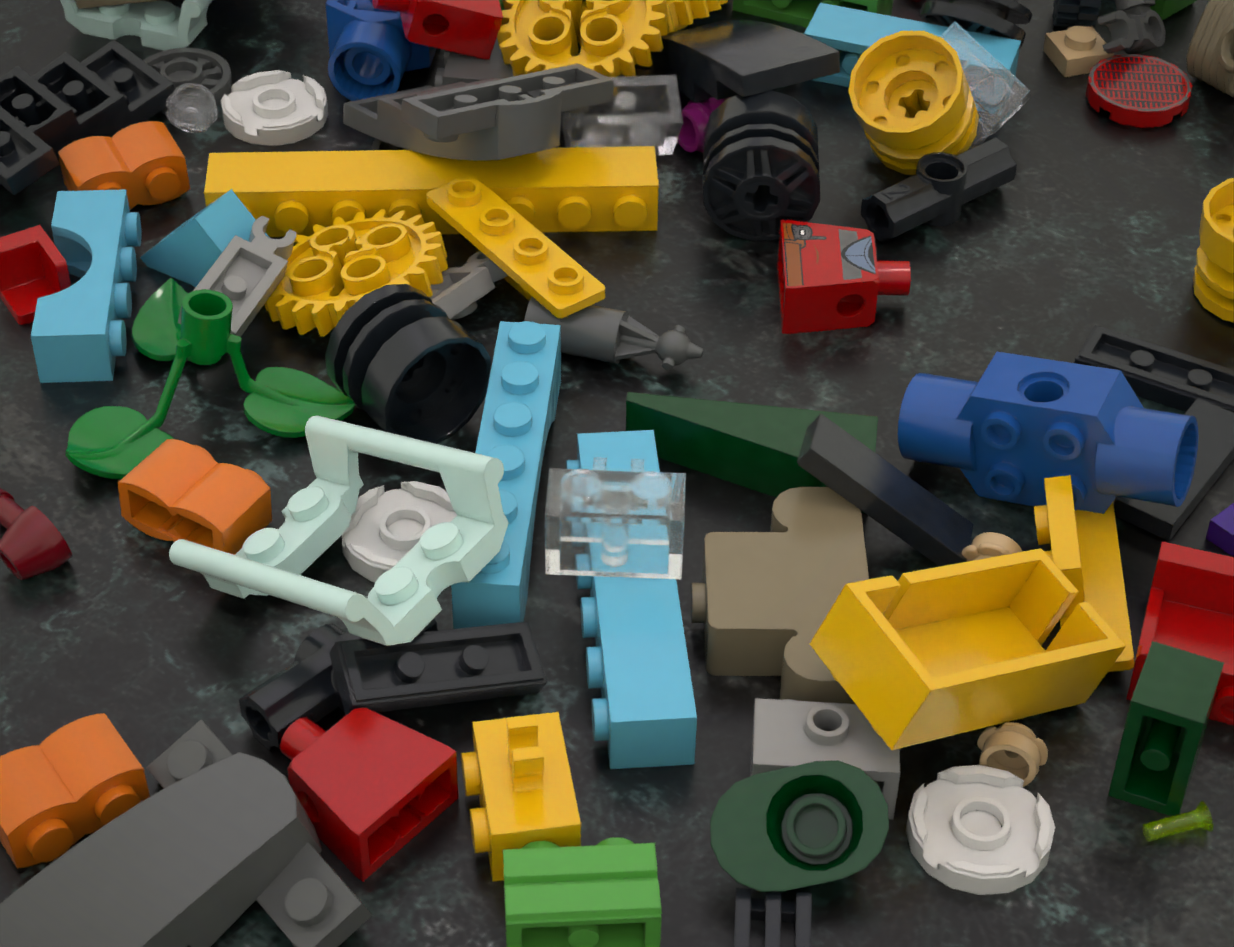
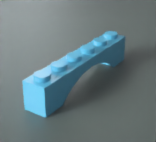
M500 321L475 453L500 459L503 463L504 474L498 483L502 509L509 524L500 552L469 583L460 582L451 585L453 629L524 622L541 467L548 432L552 422L555 421L561 383V325L538 324L530 321Z

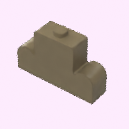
M829 487L790 488L780 493L774 500L770 532H710L706 534L704 538L702 583H691V623H704L705 666L709 674L715 676H782L780 700L793 699L797 701L855 704L840 683L833 678L830 670L810 646V642L845 584L869 580L862 514L859 508Z

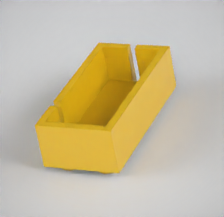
M1042 548L902 573L898 581L891 575L846 583L810 642V646L830 670L833 678L840 683L871 723L874 731L891 750L1086 703L1126 647L1122 640L1086 601L1077 604L1046 651L1043 649L1042 644L1079 591Z

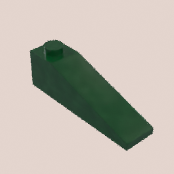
M628 392L626 399V431L654 430L658 458L776 498L780 493L790 488L828 487L797 463L807 427L820 413L873 452L876 451L878 416Z

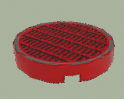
M1139 54L1115 55L1100 60L1091 68L1085 95L1093 109L1099 112L1100 107L1110 112L1109 119L1121 125L1139 128L1160 127L1172 123L1174 115L1180 114L1182 117L1188 111L1193 85L1185 72L1174 64L1157 57Z

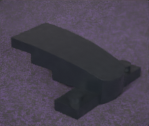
M750 20L712 22L661 36L663 50L662 52H653L654 68L647 70L635 69L637 76L635 80H631L622 74L617 76V89L613 90V101L601 103V105L619 118H625L690 100L694 103L708 100L711 97L721 100L738 94L746 97L839 73L840 52L807 35L774 24Z
M115 39L82 62H79L65 52L32 76L18 65L0 78V185L15 195L27 186L35 183L40 177L56 166H59L58 152L68 144L92 136L112 137L118 131L130 125L148 120L179 100L174 83Z

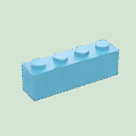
M825 3L819 4L804 35L814 38L840 52V72L812 80L849 87L851 71L861 54L880 38L900 31H926L944 38L959 56L978 113L1002 117L1015 84L1021 44L1020 40Z

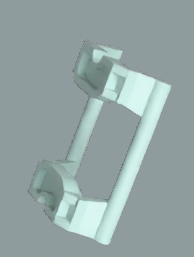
M75 0L60 1L64 8L65 19L83 34L116 40L125 35H136L141 37L142 46L165 51L185 48L192 43L207 25L206 13L209 4L213 0H185L181 8L167 1H151L78 9Z
M312 416L306 423L305 434L313 470L317 478L307 488L298 491L289 499L287 506L281 511L285 522L279 529L264 528L256 531L245 540L243 547L235 555L185 539H178L170 548L169 557L173 564L202 573L212 589L243 599L249 594L271 595L336 616L342 620L350 634L386 646L408 643L442 611L437 597L444 589L455 583H469L500 552L509 524L502 509L498 483L504 474V466L500 459L322 416ZM358 452L439 472L452 507L457 514L451 522L439 523L426 530L421 536L420 541L393 568L383 573L376 580L374 587L368 594V598L356 592L301 576L349 527L351 515L356 510L359 490L364 485L359 475Z

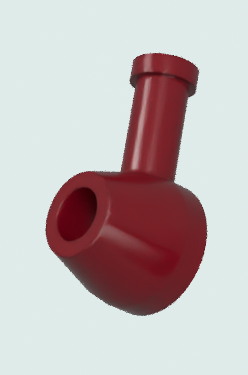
M0 488V524L7 529L0 540V558L18 579L24 580L52 571L72 558V552L61 533L38 508L31 505L24 510L14 501L10 493Z

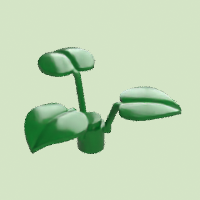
M170 278L144 303L132 327V342L141 353L154 360H174L156 412L147 420L140 412L128 407L103 406L95 408L82 415L73 424L69 431L65 457L75 466L91 474L111 479H122L164 441L174 439L171 435L158 428L165 422L186 360L199 365H211L220 361L222 355L229 353L240 388L250 394L244 400L243 405L246 418L257 428L276 436L288 438L306 436L305 426L312 416H322L341 421L352 414L355 404L348 396H345L335 387L313 375L293 368L267 367L258 373L256 381L251 379L240 351L241 337L230 334L233 310L230 298L221 292L209 289L195 290L188 293L173 278ZM181 306H182V311H181V324H179V323H178V319H179V314H180V310H181Z

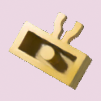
M559 712L473 722L474 752L461 753L462 776L465 796L479 795L481 808L470 809L473 848L475 854L488 852L493 882L504 880L503 850L521 849L526 844L535 841H548L555 843L559 847L581 846V822Z

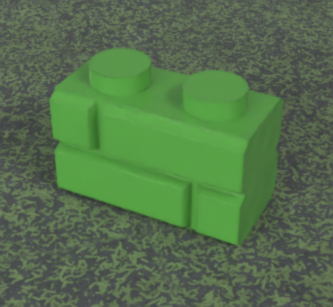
M609 838L595 846L559 847L552 842L535 841L526 844L521 849L503 850L506 947H660L662 917L655 843L634 844L625 838Z

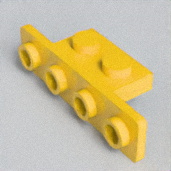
M467 175L457 178L448 184L427 192L428 206L508 275L504 279L530 301L531 297L535 298L556 318H565L605 299V286L476 176Z
M1071 475L1044 478L1047 505L1034 506L1038 545L1051 544V550L1044 552L1079 591L1060 618V626L1064 625L1078 603L1088 601L1126 645L1108 672L1131 670L1134 668L1135 662L1113 502L1104 514L1075 510Z

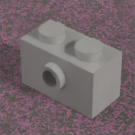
M755 698L750 776L814 761L839 760L861 768L878 784L888 805V818L893 820L900 778V749L891 750L884 740L874 731L871 723L856 704Z

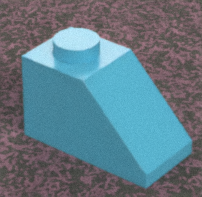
M230 189L174 229L140 258L147 267L196 287L235 235L249 241L252 225L256 219L234 191Z

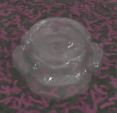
M196 83L182 84L175 89L166 101V106L169 108L166 116L169 122L183 131L190 133L205 132L210 128V123L217 121L219 112L215 104V97L203 85Z

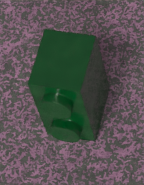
M1152 641L1130 702L1108 796L1168 816L1179 817L1198 759L1224 662Z

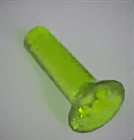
M1201 801L1193 811L1145 823L1142 828L1146 840L1150 842L1197 828H1203L1212 832L1213 820L1208 806L1204 801Z

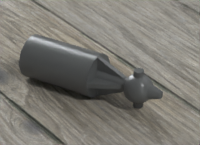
M531 297L524 321L561 325V353L618 364L621 359L656 353L663 362L662 367L665 370H673L674 366L680 365L686 360L702 358L704 353L703 348L690 342L683 326L676 325L673 330L666 331L659 336L630 317L628 312L591 305L560 319L556 318L535 298Z

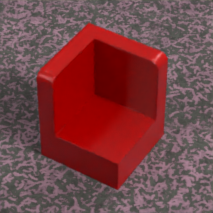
M41 225L0 237V298L17 323L25 325L34 321L38 298L57 293L71 286L67 262Z

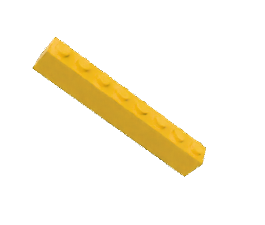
M655 146L562 147L500 160L484 161L442 158L411 150L209 153L204 196L207 207L232 189L255 219L261 216L269 218L266 229L269 237H285L290 229L295 231L296 235L310 236L314 234L313 226L316 224L325 228L332 226L335 217L338 216L343 218L345 222L352 221L355 215L362 211L365 214V218H372L381 209L386 210L388 218L401 210L406 211L408 219L420 214L423 216L424 223L434 222L437 232L441 234H460L428 206L427 192L448 184L454 179L474 175L542 233L657 231L659 183Z

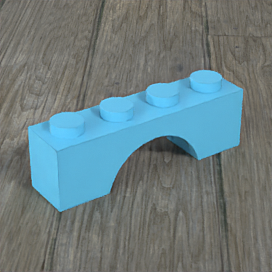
M126 189L57 191L51 223L54 244L65 258L69 274L78 276L81 279L62 291L37 299L31 340L40 383L113 381L116 356L126 355V327L122 318H131L132 298L130 284L127 282L136 281L137 263L134 246L141 245L139 212H130Z

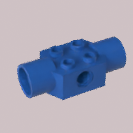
M372 0L326 1L330 55L328 74L336 90L347 99L356 101L395 93L399 88L405 71L431 66L437 48L412 43L406 39L400 12L374 9Z
M1004 352L995 353L978 382L925 373L916 374L905 391L898 420V445L903 458L960 468L979 497L1029 506L1047 505L1044 478L1071 475L1074 509L1102 514L1106 512L1117 496L1175 507L1181 506L1192 482L1199 439L1198 422L1194 416L1144 408L1121 370Z

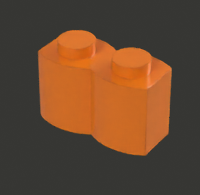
M146 121L136 123L118 131L112 137L92 136L82 138L68 144L58 152L64 184L68 191L126 189L129 210L137 204L157 205L169 202L180 197L190 189L185 156L163 122Z
M167 439L118 482L121 516L138 530L160 540L175 542L178 539H185L235 555L243 547L245 540L250 535L264 529L272 522L271 488L261 476L252 470L233 464L217 463L207 450L185 441Z
M105 713L77 719L53 732L40 745L23 747L0 756V842L17 868L30 867L41 862H49L59 858L85 834L96 832L110 821L150 797L144 768Z

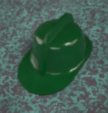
M839 760L814 761L757 773L734 783L718 800L710 820L711 847L720 867L737 883L759 892H784L840 880L865 869L881 852L889 831L888 805L878 784L861 768Z

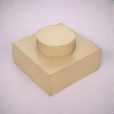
M1073 26L1067 30L1050 32L1045 35L1043 51L1064 77L1088 74L1091 68L1100 60L1114 55V53L1109 54L1103 50V44H1106V42L1092 26Z

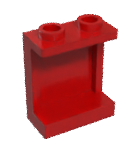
M1162 541L1147 602L1127 700L1132 699L1152 641L1224 662L1209 719L1234 725V557Z

